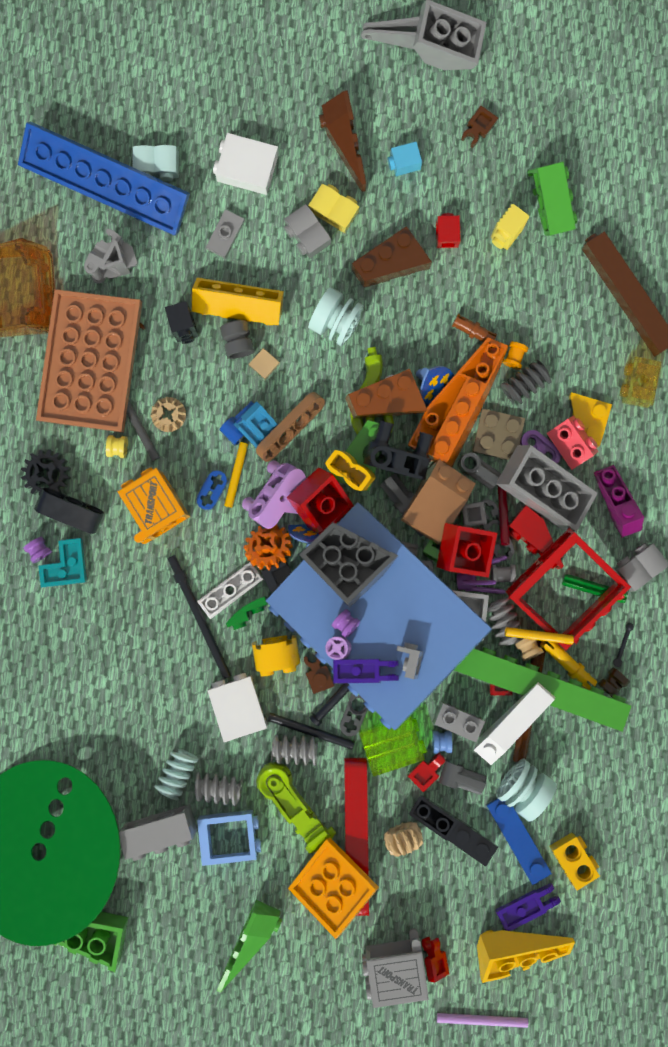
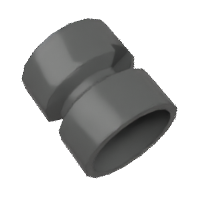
M233 321L220 327L222 339L227 342L224 345L227 359H237L249 356L255 352L252 339L248 338L250 330L247 321Z

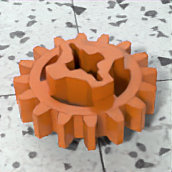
M278 524L270 529H262L261 526H258V532L251 531L252 538L245 539L248 544L244 546L245 556L253 567L257 565L259 570H262L264 566H266L267 570H270L271 565L279 568V562L286 563L285 556H291L289 549L293 548L292 539L285 528H279Z

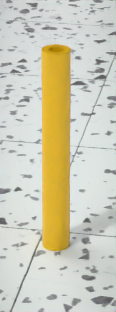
M244 442L239 443L224 506L233 508L248 444Z
M506 627L504 633L508 637L573 644L574 642L573 635L510 627Z

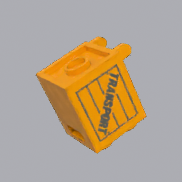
M152 467L144 470L140 474L141 477L133 481L131 479L122 484V489L117 491L141 529L134 536V540L142 544L149 543L191 517L165 474L158 468L153 469Z

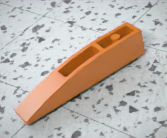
M489 337L482 343L428 405L427 411L422 416L408 443L410 448L416 449L420 432L433 435L434 438L428 453L429 458L433 462L440 459L450 467H453L490 392L507 352L508 345Z

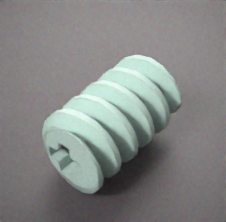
M179 748L178 752H170L175 759L166 761L171 766L170 769H162L167 776H159L158 779L163 784L154 786L162 795L173 800H179L177 796H181L183 793L181 788L187 785L184 779L190 778L191 774L188 771H193L195 766L192 763H196L199 760L194 754Z

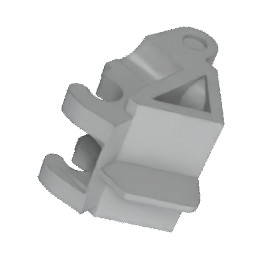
M111 229L106 230L107 235L112 237L111 242L106 243L103 240L97 242L84 264L85 271L92 275L93 281L97 284L103 283L106 278L113 279L130 274L129 268L137 265L133 247L125 243L122 237Z

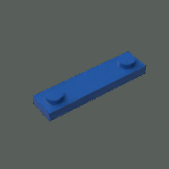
M498 798L486 804L531 884L534 885L551 875V871L514 807L507 806L505 801H501Z

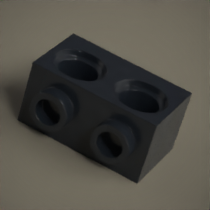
M184 301L165 307L171 332L177 342L188 344L195 341L194 338L199 337L188 303Z

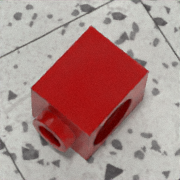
M444 213L441 216H437L436 247L458 248L460 244V215L454 216L453 213Z

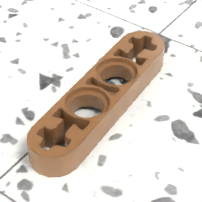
M316 392L309 393L260 442L256 449L257 455L265 462L274 459L323 409L325 400Z

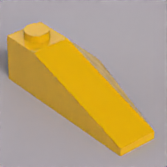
M505 930L486 931L480 934L477 943L481 981L484 983L511 976L509 970L519 966L525 971L530 969V966L535 964L538 959L542 963H546L568 955L575 944L574 938Z

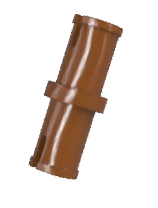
M459 313L452 324V327L468 334L469 338L473 339L474 337L481 342H484L488 337L495 340L497 336L496 333L480 326L479 322L476 321L474 323Z

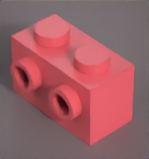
M574 415L546 433L571 470L599 452L596 441L591 436L588 437L584 431V424L579 418H575Z

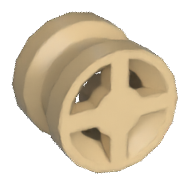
M523 639L515 644L516 648L522 653L521 658L523 661L532 659L544 652L542 647L538 646L537 640Z

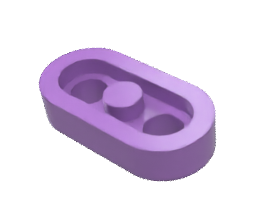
M530 430L522 435L520 445H529L527 441L529 438L535 440L534 448L544 455L546 452L551 453V460L555 463L560 461L561 454L555 445L540 432Z

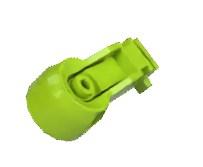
M270 762L264 765L256 779L257 789L264 795L263 797L274 802L289 824L292 822L295 825V832L304 838L307 844L305 849L308 853L317 852L326 839H333L336 831L332 826L327 829L292 784V773L286 765L278 764L277 762Z

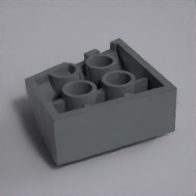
M335 523L329 525L299 554L349 607L386 573L398 557V555Z

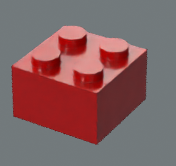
M319 467L286 497L306 526L319 535L332 523L336 524L354 507L334 475Z
M445 523L436 567L450 572L489 578L497 533L479 528Z

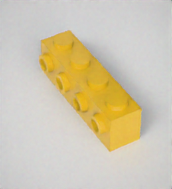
M196 278L192 288L191 312H197L201 315H216L226 319L234 318L247 322H259L265 325H279L282 315L284 291Z

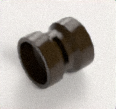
M612 667L608 672V676L605 679H601L598 685L613 697V694L619 695L621 688L626 687L630 681L620 671Z

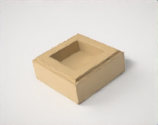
M263 348L249 363V366L266 380L280 362Z

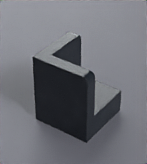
M287 562L279 563V568L272 566L270 570L266 569L261 573L270 592H273L292 572Z

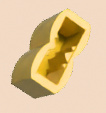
M334 450L325 463L333 474L343 477L346 483L355 490L366 491L376 478L368 467L358 464L356 459L345 451Z

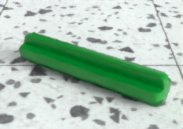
M565 574L562 579L563 586L601 596L610 588L609 586ZM626 592L623 595L624 598L617 602L625 603L628 593Z

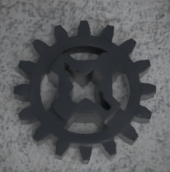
M49 449L46 454L43 450H39L38 456L31 453L32 460H24L28 465L27 468H21L23 472H26V475L22 476L21 479L28 481L25 484V488H32V494L36 495L39 492L40 495L42 488L38 485L46 483L50 489L62 493L60 487L67 488L68 485L65 483V480L71 479L70 476L66 475V472H69L71 468L64 466L68 461L66 459L60 460L61 454L55 453L53 456V451ZM45 459H50V460H53V461H55V462H53V463L51 462V463H49V464H45V462H43V460H45ZM44 469L48 470V478L43 477ZM58 472H60V476L57 481V474Z

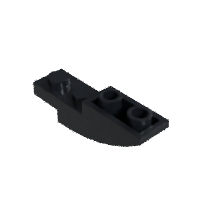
M420 795L409 812L410 816L446 841H450L485 867L499 847L481 835L479 831Z

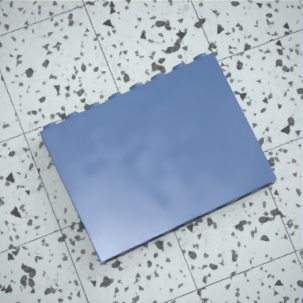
M357 502L337 525L398 555L386 573L349 607L303 560L271 594L266 602L270 605L268 609L275 616L278 617L280 615L285 620L284 625L291 632L294 633L296 631L301 636L299 640L307 648L312 647L317 652L315 656L323 664L328 663L332 668L334 659L327 655L326 643L332 637H343L339 629H334L331 626L332 623L345 609L351 612L353 618H358L361 621L359 626L347 637L351 643V653L347 658L340 660H398L399 666L380 667L381 675L396 674L399 675V681L348 683L349 686L347 688L355 696L360 695L365 700L363 704L372 713L376 711L382 717L380 721L386 728L396 730L493 629L362 504ZM404 642L418 645L417 650L423 651L418 679L405 677L406 672L403 671V664L405 658H409L410 654L396 651L397 646H404Z

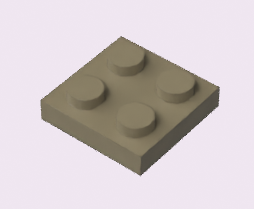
M482 409L472 452L509 460L516 447L520 445L525 418Z

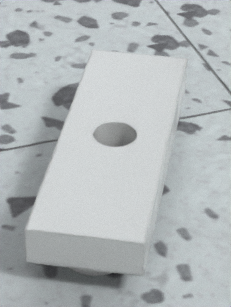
M249 562L197 602L207 616L212 619L264 579ZM229 586L234 588V593L231 595L226 591Z

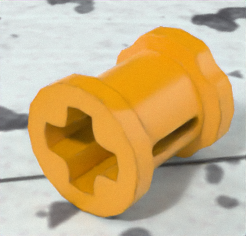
M511 341L507 358L503 359L502 363L513 369L520 370L522 368L521 361L523 356L528 352L529 348L519 342Z

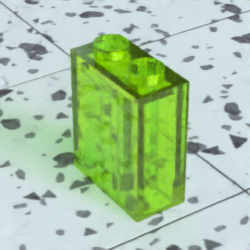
M410 716L396 730L393 728L388 729L382 723L359 730L373 777L425 760L423 754L427 753L423 739L418 740L416 732L420 731L416 718L411 719Z

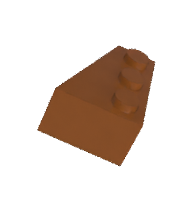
M410 369L354 391L345 398L354 419L423 414L427 411Z

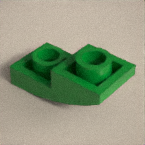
M266 596L256 599L238 610L226 623L227 628L233 626V629L236 630L247 626L246 621L250 620L248 611L251 610L252 614L264 611V606L268 605Z

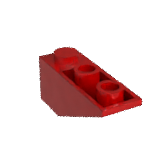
M527 505L523 506L509 523V535L517 541L523 540L527 544L525 548L534 555H537V553L542 555L554 543L544 519ZM561 559L551 569H562L564 565Z

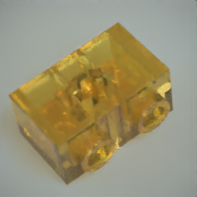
M635 356L630 362L626 363L624 375H627L626 384L623 383L620 389V396L623 397L622 403L649 408L654 404L662 362ZM640 378V382L643 383V385L639 386V382H637L636 379Z

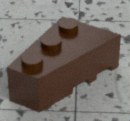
M406 226L352 263V272L365 288L390 281L394 278L428 270L431 267L432 261Z

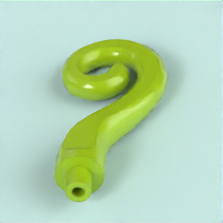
M376 347L367 348L368 356L364 358L366 378L360 389L380 381L383 361L382 355H377ZM350 414L352 427L355 433L358 434L364 426L363 419H354L352 414ZM382 416L385 422L394 424L393 416ZM375 417L366 418V422L367 420L374 421Z

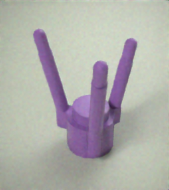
M507 556L492 559L491 565L506 560ZM457 573L458 590L505 594L503 589L477 587V585H495V580H477L475 575Z

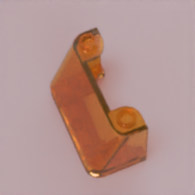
M24 238L1 243L0 337L47 334L49 332L55 291L53 258L50 250L44 245Z

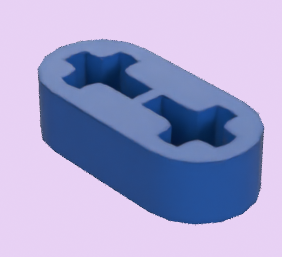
M213 471L208 475L196 498L197 504L201 509L211 510L218 503L228 483L227 477L223 472ZM221 475L223 484H218L214 490L211 489L214 485L212 481L213 476L218 477ZM210 491L213 492L210 497L213 501L212 504L203 506L202 496L207 497Z

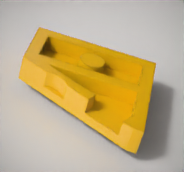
M571 392L569 398L573 410L572 415L582 421L585 426L584 431L588 437L591 436L596 441L599 447L612 404Z

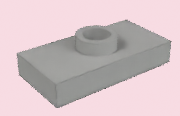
M225 209L206 245V250L226 259L245 219Z

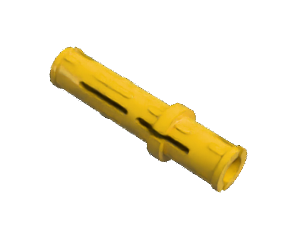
M544 641L541 642L540 646L569 672L568 675L572 679L582 682V686L588 690L591 689V686L587 681L594 687L596 686L597 680L584 670L585 667L581 663H577L558 643L549 642L551 644L549 646Z

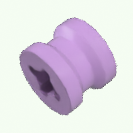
M332 637L325 646L327 655L334 660L347 658L352 650L350 641L344 637Z

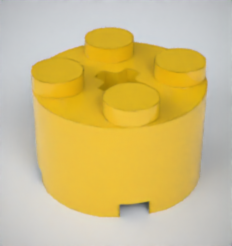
M287 635L262 639L263 644L257 645V641L252 643L256 671L260 672L261 676L273 675L274 671L283 670V673L294 672L297 665L300 664L295 635H292V639H288Z

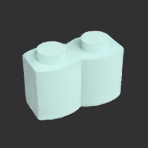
M173 145L134 146L133 168L155 178H160V180L165 182L173 181V178H179V151Z

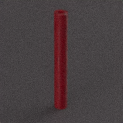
M497 485L501 545L506 546L510 544L507 491Z

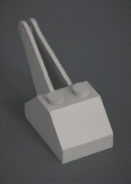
M426 0L421 6L419 17L364 23L361 37L415 49L425 64L442 70L473 69L478 65L487 22L431 0Z

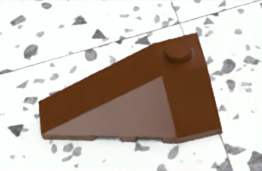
M348 90L322 105V114L318 115L320 127L325 128L326 135L361 192L366 191V179L361 155L357 153L359 151L357 133L352 132L354 130V117Z

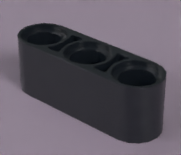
M42 488L34 507L36 512L90 534L96 533L104 515L101 509L50 488Z

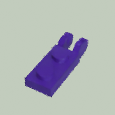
M380 659L333 660V683L399 681V675H381L380 667L399 666L398 660L380 661Z
M549 883L495 909L505 931H512L547 913L546 911L554 906L559 905L561 902L559 896L551 897L543 903L540 900L541 897L554 890L553 884Z

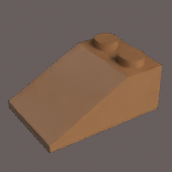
M439 459L427 470L426 479L421 481L401 521L436 544H440L445 523L453 524L476 483Z

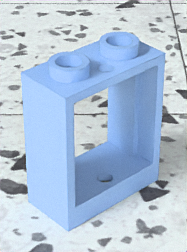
M253 810L199 816L197 823L202 866L257 860L258 852H261V840L256 838L255 830L259 829L258 815L254 816ZM247 820L250 851L213 856L210 824Z

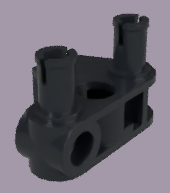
M380 420L375 440L369 441V444L363 450V463L425 480L428 466L431 462L428 453L434 436L420 432L416 449L412 452L392 447L388 444L394 424ZM379 452V457L375 460V455Z

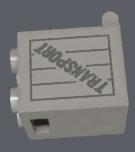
M412 928L409 930V940L365 946L366 953L362 954L363 973L366 983L367 1000H372L373 1008L429 1000L421 943L417 929Z

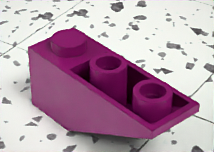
M612 465L593 472L613 524L621 538L641 531L644 516L616 467Z

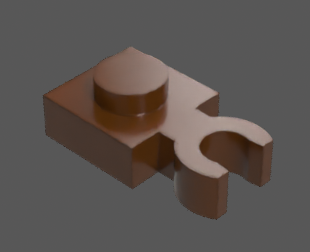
M480 106L467 124L471 129L464 131L461 140L464 141L466 137L470 136L473 138L470 147H475L479 135L485 138L497 123L498 117L483 106Z
M305 656L304 662L312 670L306 672V676L313 694L334 687L327 665L320 667V660L318 658L314 663L308 661V657Z

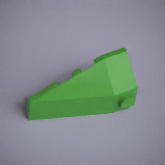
M255 900L219 981L218 992L221 993L270 939L272 932L278 931L282 919L279 918L280 910Z

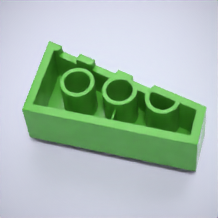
M100 912L96 919L79 934L57 944L67 948L68 952L76 955L78 953L89 958V961L94 964H103L108 967V970L115 973L121 960L129 917Z

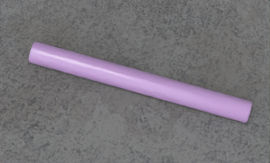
M437 1013V1023L528 1028V1018Z

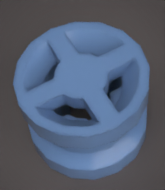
M446 730L444 733L432 731L434 754H438L440 751L452 753L451 731Z

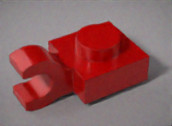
M439 752L429 763L422 759L407 776L424 792L439 778L436 770L446 760Z
M430 937L422 939V947L428 954V957L424 958L428 982L435 983L449 975L446 952L440 951L441 944L439 938L431 941Z

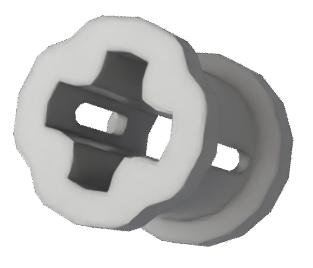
M511 564L510 567L491 565V580H495L496 583L510 582V584H513L516 581L515 565Z

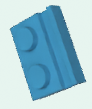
M257 401L241 416L242 420L238 424L236 422L233 424L256 449L260 442L278 425Z

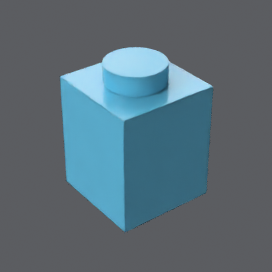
M417 142L391 148L390 157H387L390 171L394 170L396 176L421 170L422 159Z

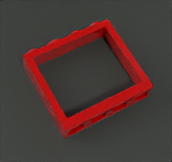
M568 528L505 592L544 631L560 634L522 596L570 548L577 544L615 581L607 591L562 633L573 635V643L577 644L580 637L585 632L590 631L601 616H605L611 611L613 604L624 598L623 595L631 586L571 528ZM558 643L565 650H567L572 645Z

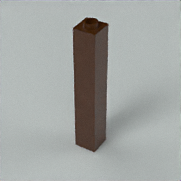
M604 231L599 235L594 233L585 240L586 244L582 248L583 252L653 356L656 357L668 349V324L606 232Z

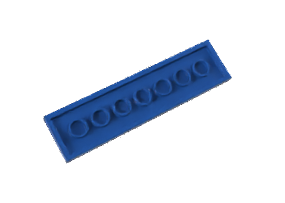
M31 121L26 123L18 161L19 166L174 236L179 233L190 195L189 192Z

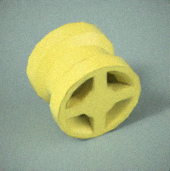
M108 435L106 456L113 457L117 455L120 458H126L127 436L115 438L114 435Z

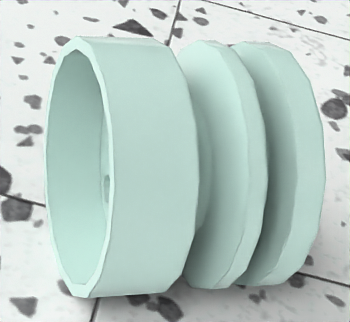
M329 287L319 301L308 328L319 335H323L328 328L331 329L329 340L333 341L337 334H339L336 343L342 347L357 328L364 306L358 302L353 310H351L354 303L352 298L344 306L341 305L343 294Z
M521 759L504 776L498 787L496 797L501 801H505L509 807L516 804L515 811L529 822L536 819L549 805L557 789V783L544 773L537 775L538 769L533 765L530 766L527 760Z

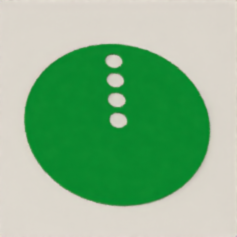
M50 760L30 761L14 766L0 775V935L15 943L28 946H48L66 941L87 928L100 914L110 898L120 866L119 828L113 809L105 794L85 773L62 762ZM65 777L69 778L72 782V790L67 795L61 794L58 790L59 781ZM55 799H59L64 806L62 814L58 817L53 816L49 810L50 803ZM46 821L52 822L55 826V833L51 838H45L41 834V826ZM37 843H42L46 847V856L42 860H36L32 855V849Z

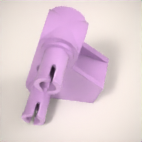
M275 460L267 465V471L272 476L257 498L254 500L252 497H247L242 502L243 509L249 511V517L266 529L274 527L284 512L298 514L286 497L307 479L302 470L289 463L280 464Z

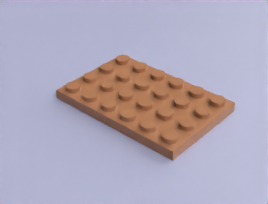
M55 289L36 421L124 433L142 309L141 300Z

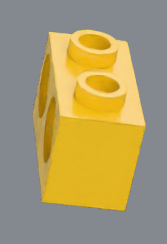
M571 832L549 846L576 890L581 889L600 877L596 870L599 868V865L592 855L588 857L585 849L587 846L581 836L576 837ZM574 845V852L569 855L565 854L566 848ZM581 865L587 866L583 874H577V870Z

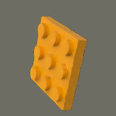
M328 838L288 889L326 930L337 939L377 891L379 886L331 838Z

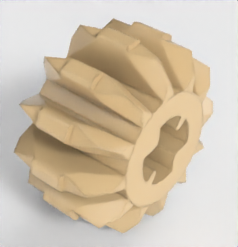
M402 823L390 828L384 834L387 850L390 855L396 857L412 853V851L418 850L423 844L422 832L417 823Z

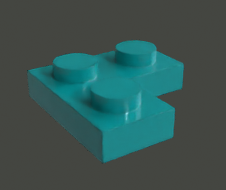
M83 539L58 541L61 563L38 565L41 588L86 583Z

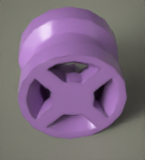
M38 537L23 547L24 551L30 554L32 563H37L52 553L51 549L44 544L45 540L43 537Z
M345 609L338 615L331 626L334 629H339L342 636L347 638L355 631L361 621L358 618H353L351 612Z

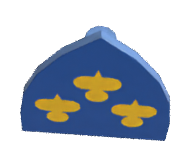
M435 366L429 369H419L416 372V376L422 380L420 394L426 407L454 377L453 372L449 368Z
M306 524L288 525L289 535L295 540L306 543V548L319 536V534L309 529Z

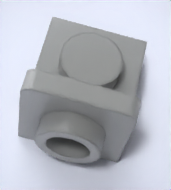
M404 642V646H397L396 651L410 654L409 658H405L403 664V671L406 672L405 677L418 679L423 651L417 650L418 645Z

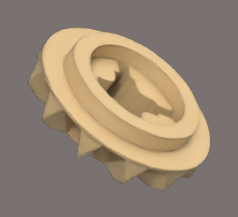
M165 397L158 399L152 406L150 416L153 424L159 430L173 432L184 424L186 410L183 404L176 398ZM163 407L169 411L174 410L171 414L173 422L167 417L163 419L162 416L165 414Z

